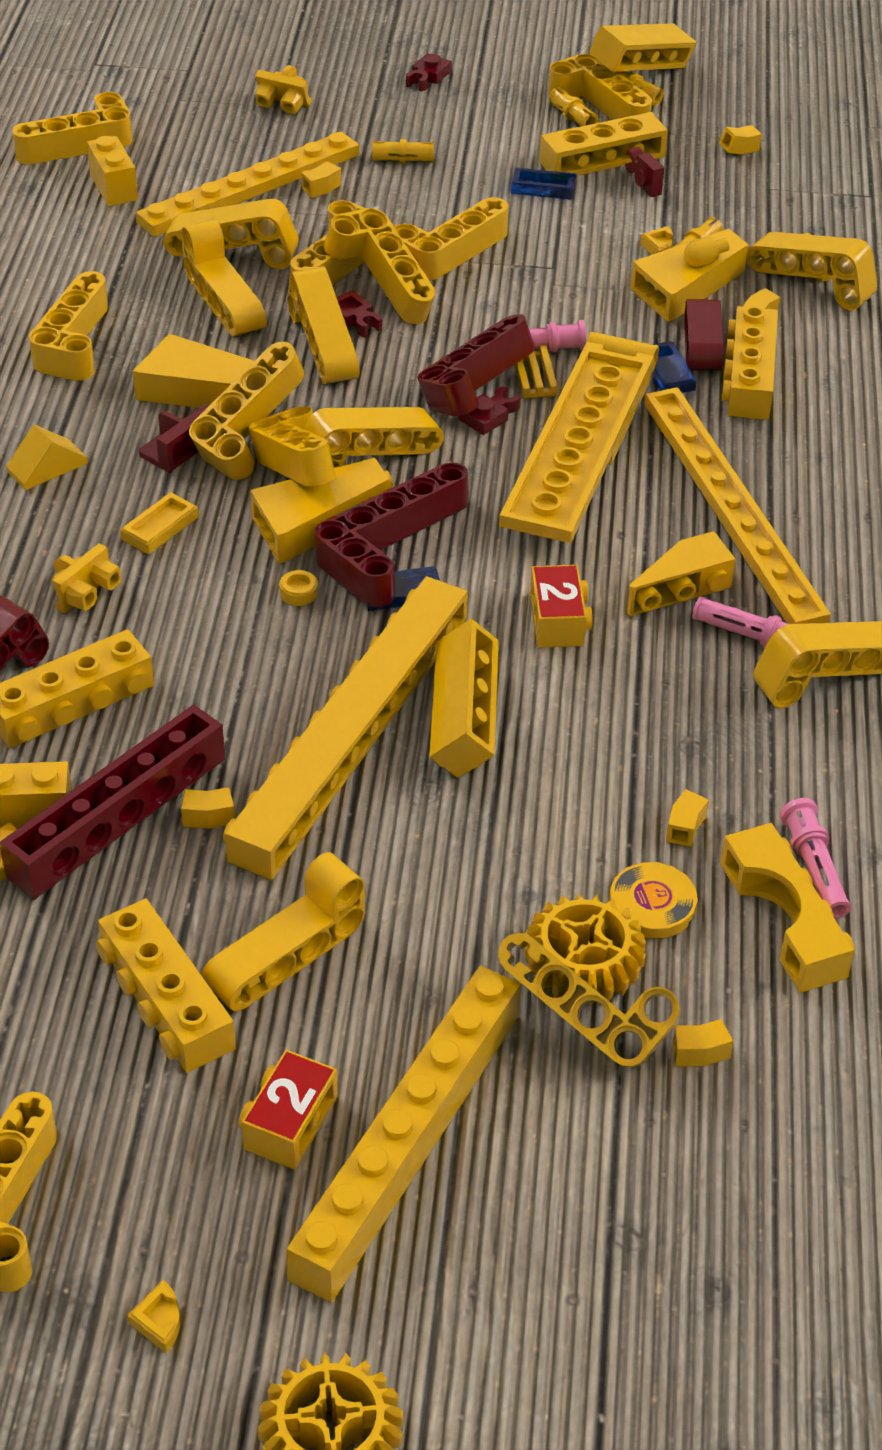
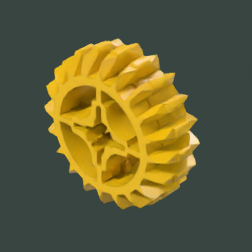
M578 893L573 901H569L561 895L557 905L546 902L542 913L534 914L531 925L528 926V930L525 933L533 937L609 1002L614 992L624 996L628 986L635 985L636 980L639 978V973L645 964L646 940L644 939V934L641 933L639 920L631 919L629 908L617 910L614 899L606 904L600 902L598 894L592 900L583 899L581 894ZM527 945L524 948V958H526L528 968L535 973L531 977H535L538 970L548 964L550 960L545 958L542 966H540L528 955L527 952L531 946ZM553 973L547 977L544 988L552 987L554 998H558L566 994L569 989L568 977L563 973Z
M324 1351L320 1357V1364L314 1366L303 1356L302 1361L299 1363L300 1373L285 1368L281 1374L282 1384H270L268 1389L269 1401L262 1402L259 1409L262 1422L258 1425V1437L264 1443L262 1450H305L304 1448L345 1450L351 1444L359 1442L363 1443L353 1450L399 1449V1446L402 1445V1431L400 1427L403 1425V1411L401 1407H396L398 1405V1394L395 1388H387V1378L384 1376L383 1371L370 1376V1365L366 1359L355 1368L352 1367L351 1358L347 1353L341 1357L339 1363H330V1358ZM341 1397L351 1399L355 1402H348L342 1399ZM314 1399H317V1401L313 1403L311 1406L301 1408L306 1403ZM327 1411H331L332 1422L336 1425L334 1440L330 1439L329 1427H326Z

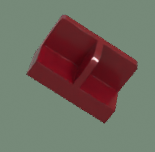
M204 404L192 414L182 419L167 411H162L158 415L160 434L139 448V456L169 473L198 453L189 434L190 426L209 405Z

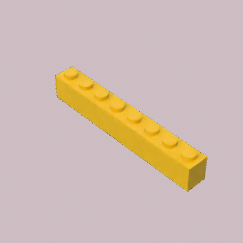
M481 965L478 967L287 1247L289 1282L330 1303L334 1301L518 1019L521 992L520 982Z

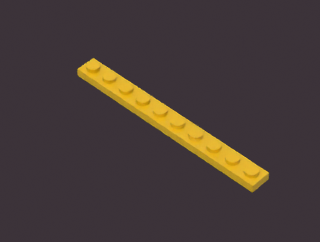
M679 388L647 393L645 395V407L786 623H830L831 613Z

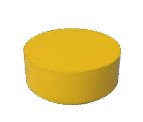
M294 570L284 574L279 581L280 597L284 602L293 606H303L312 603L318 596L317 578L312 573L304 570Z

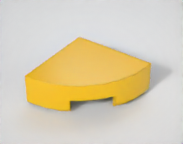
M666 226L641 234L640 244L650 254L670 249L673 243V232Z
M162 1280L127 1316L130 1326L167 1354L174 1345L179 1333L180 1311L174 1291L167 1282Z

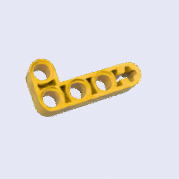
M579 54L556 61L550 65L548 96L554 88L562 87L573 97L583 96L612 120L651 112L652 98L619 72H612L600 66L597 62L598 59L592 54Z
M109 91L95 96L96 110L18 124L12 129L16 160L19 163L28 165L88 154L87 141L97 140L101 136H117L123 147H126L132 143L130 111L120 94Z
M486 198L430 232L407 223L395 225L394 228L427 278L435 280L507 236L509 204L501 198Z
M264 199L179 214L172 219L163 239V245L171 255L183 257L182 227L216 219L222 229L224 249L258 244L266 264L274 269L287 268L299 244L298 235L285 204L277 199Z
M338 200L328 205V229L331 219L335 215L366 208L347 200ZM325 235L291 259L290 272L324 266L333 285L365 261L361 256L348 259L331 257L324 249L327 236Z
M366 208L335 215L331 219L324 243V249L327 254L336 259L361 256L399 316L410 324L423 323L427 319L435 296L434 287L386 214L379 209Z
M211 219L182 227L183 261L187 277L229 334L235 337L265 328L267 320L262 303L225 257L224 237L218 221Z
M768 232L748 249L747 262L757 272L831 279L836 302L840 307L848 311H854L859 308L877 290L873 251L870 245L861 239Z
M323 266L290 272L288 287L289 313L293 323L302 322L322 383L329 384L359 378L358 358L326 268Z
M95 271L79 274L30 332L29 341L32 363L36 371L75 381L86 380L94 375L92 342L88 334L108 310L106 281L103 274Z
M277 342L269 346L190 426V437L201 457L230 479H244L251 475L255 468L254 457L244 440L250 434L249 425L257 420L266 418L304 379V369L294 347L290 343Z
M311 407L291 408L257 420L249 425L248 428L258 463L305 486L327 484L336 477L328 441L305 430L306 423L313 414Z
M420 407L323 408L315 411L309 417L305 426L306 431L328 441L334 468L344 466L347 456L432 453L441 446L444 440L443 430L429 413Z
M882 621L785 625L775 631L770 637L754 669L753 679L776 708L782 709L793 705L800 699L811 677L882 674Z
M325 852L314 859L309 865L304 878L305 895L216 954L205 965L201 976L213 993L231 1010L241 1011L348 938L361 925L365 915L364 880L333 853Z
M514 933L508 935L499 946V961L507 972L614 1062L624 1067L632 1068L645 1062L676 1025L680 1017L678 999L666 988L653 987L647 989L624 1014L533 937L525 933ZM516 945L521 949L530 945L531 947L527 953L540 966H542L545 958L550 960L548 964L538 970L533 983L528 980L529 977L535 974L530 968L521 962L515 966L512 965L515 957L511 950ZM553 973H563L569 980V989L566 994L559 998L549 997L544 988L547 977ZM657 996L665 997L672 1004L670 1017L660 1023L649 1020L645 1012L648 1001ZM595 1002L604 1007L606 1013L605 1020L599 1027L593 1029L586 1028L581 1023L580 1012L586 1004ZM628 1032L637 1034L642 1041L641 1052L632 1059L620 1057L616 1050L618 1038Z
M26 1092L17 1096L0 1119V1260L4 1257H14L8 1261H0L1 1292H13L24 1287L30 1280L33 1272L26 1236L20 1229L8 1223L57 1140L52 1103L47 1096L39 1092Z

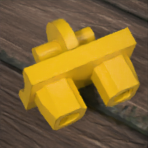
M287 65L283 72L276 71L275 73L258 69L255 75L258 86L255 98L258 106L269 108L274 100L280 101L282 110L294 115L301 106L309 108L312 99L308 95V83L303 77L297 76L296 67Z
M98 543L82 557L78 556L76 559H72L70 556L61 555L54 561L56 574L51 579L52 586L58 596L55 607L64 614L73 606L86 612L95 605L97 600L96 588L98 586L112 591L121 584L120 567L109 561L108 547Z

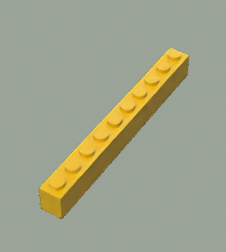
M428 576L423 579L416 589L410 590L405 604L398 612L392 613L383 632L379 636L373 637L368 651L361 660H356L352 664L349 675L344 682L333 688L329 701L321 711L317 710L313 714L308 728L300 737L297 736L293 739L288 753L282 761L272 766L267 780L258 791L254 790L250 794L243 811L236 819L232 818L228 822L223 833L228 863L273 880L433 666L436 658L437 641L465 623L467 620V590Z

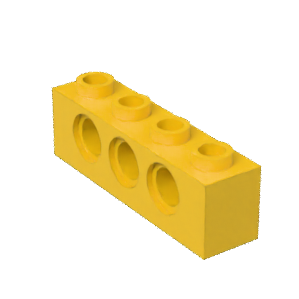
M652 112L543 134L541 135L539 162L554 180H560L625 166L626 163L632 162L626 150L634 147H640L643 153L649 152L655 159L665 157L668 129Z

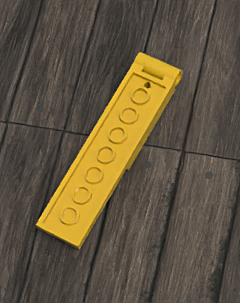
M593 331L590 332L588 340L499 515V527L542 536L556 541L572 542L607 465H612L650 383L651 374L654 372L658 360V345Z

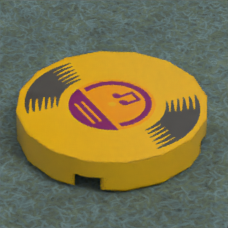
M643 862L625 868L615 877L609 895V901L615 900L617 910L629 908L631 919L639 920L641 933L648 939L668 938L684 931L688 927L689 921L694 918L698 903L696 887L689 877L677 868L659 862Z

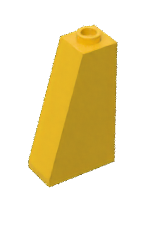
M731 229L705 236L707 238L712 237L715 241L726 238L729 242V251L720 253L717 260L702 267H692L684 259L685 247L690 242L637 259L632 264L630 289L667 322L673 321L685 313L686 299H706L745 272L748 243Z
M168 334L133 370L135 399L200 408L204 404L210 405L254 360Z
M371 458L334 468L336 477L327 484L305 486L290 479L250 490L252 519L278 564L284 563L315 547L314 529L322 521L393 488L392 478L388 470H383L376 458Z

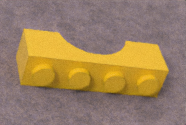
M772 822L726 835L720 865L738 894L770 900L784 909L793 921V925L785 931L779 960L798 991L802 993L847 979L852 959L855 956L853 940L847 932L841 930L834 919L830 904L826 900H822L813 887L809 872L805 868H801L794 858L788 840L784 837L781 838Z

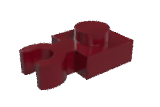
M427 53L413 64L412 71L406 74V87L417 83L419 84V91L422 92L428 88L429 82L438 84L452 72V61L441 58L437 54Z
M640 147L627 149L626 153L630 156L632 162L626 163L625 168L629 173H634L637 185L650 197L662 195L665 167L649 152L643 153Z
M354 290L336 297L347 328L355 326L357 334L364 338L368 337V327L382 331V317L374 313L373 305Z
M506 386L496 389L494 396L491 398L485 394L478 396V407L468 414L458 416V420L484 436L508 421V413H514L520 409L521 396L517 394L512 398H507L508 388Z

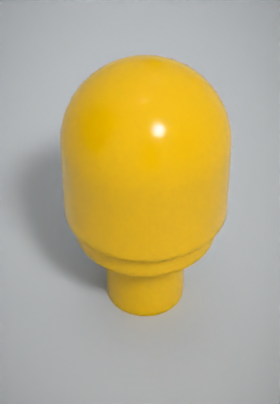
M704 237L692 241L685 247L684 259L692 267H702L711 264L718 259L720 253L729 251V242L726 238L715 241L712 237Z

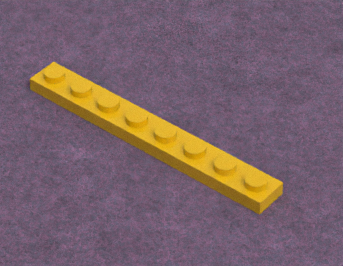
M343 132L332 133L328 137L306 143L304 146L290 152H283L279 156L267 161L255 163L253 166L238 172H232L226 177L204 183L202 186L190 191L178 193L174 197L162 202L150 204L148 207L136 211V223L153 237L167 232L172 219L179 214L241 203L301 179L303 171L316 168L326 161L336 165L359 156V144Z

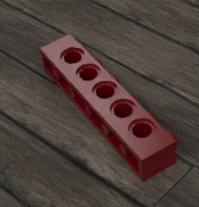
M194 704L1 840L0 850L5 877L34 900L223 762L225 760L223 724Z

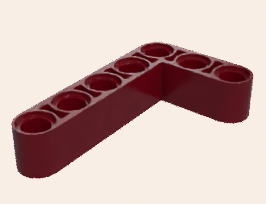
M454 462L439 465L322 521L314 529L317 564L367 605L374 607L389 605L396 598L394 596L396 593L394 562L380 550L466 508L469 504L467 468L460 463Z

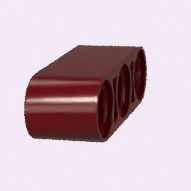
M686 299L684 314L686 369L721 371L724 353L721 300Z

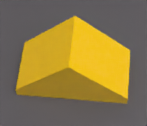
M33 424L6 465V469L24 490H28L88 464V457L69 439Z

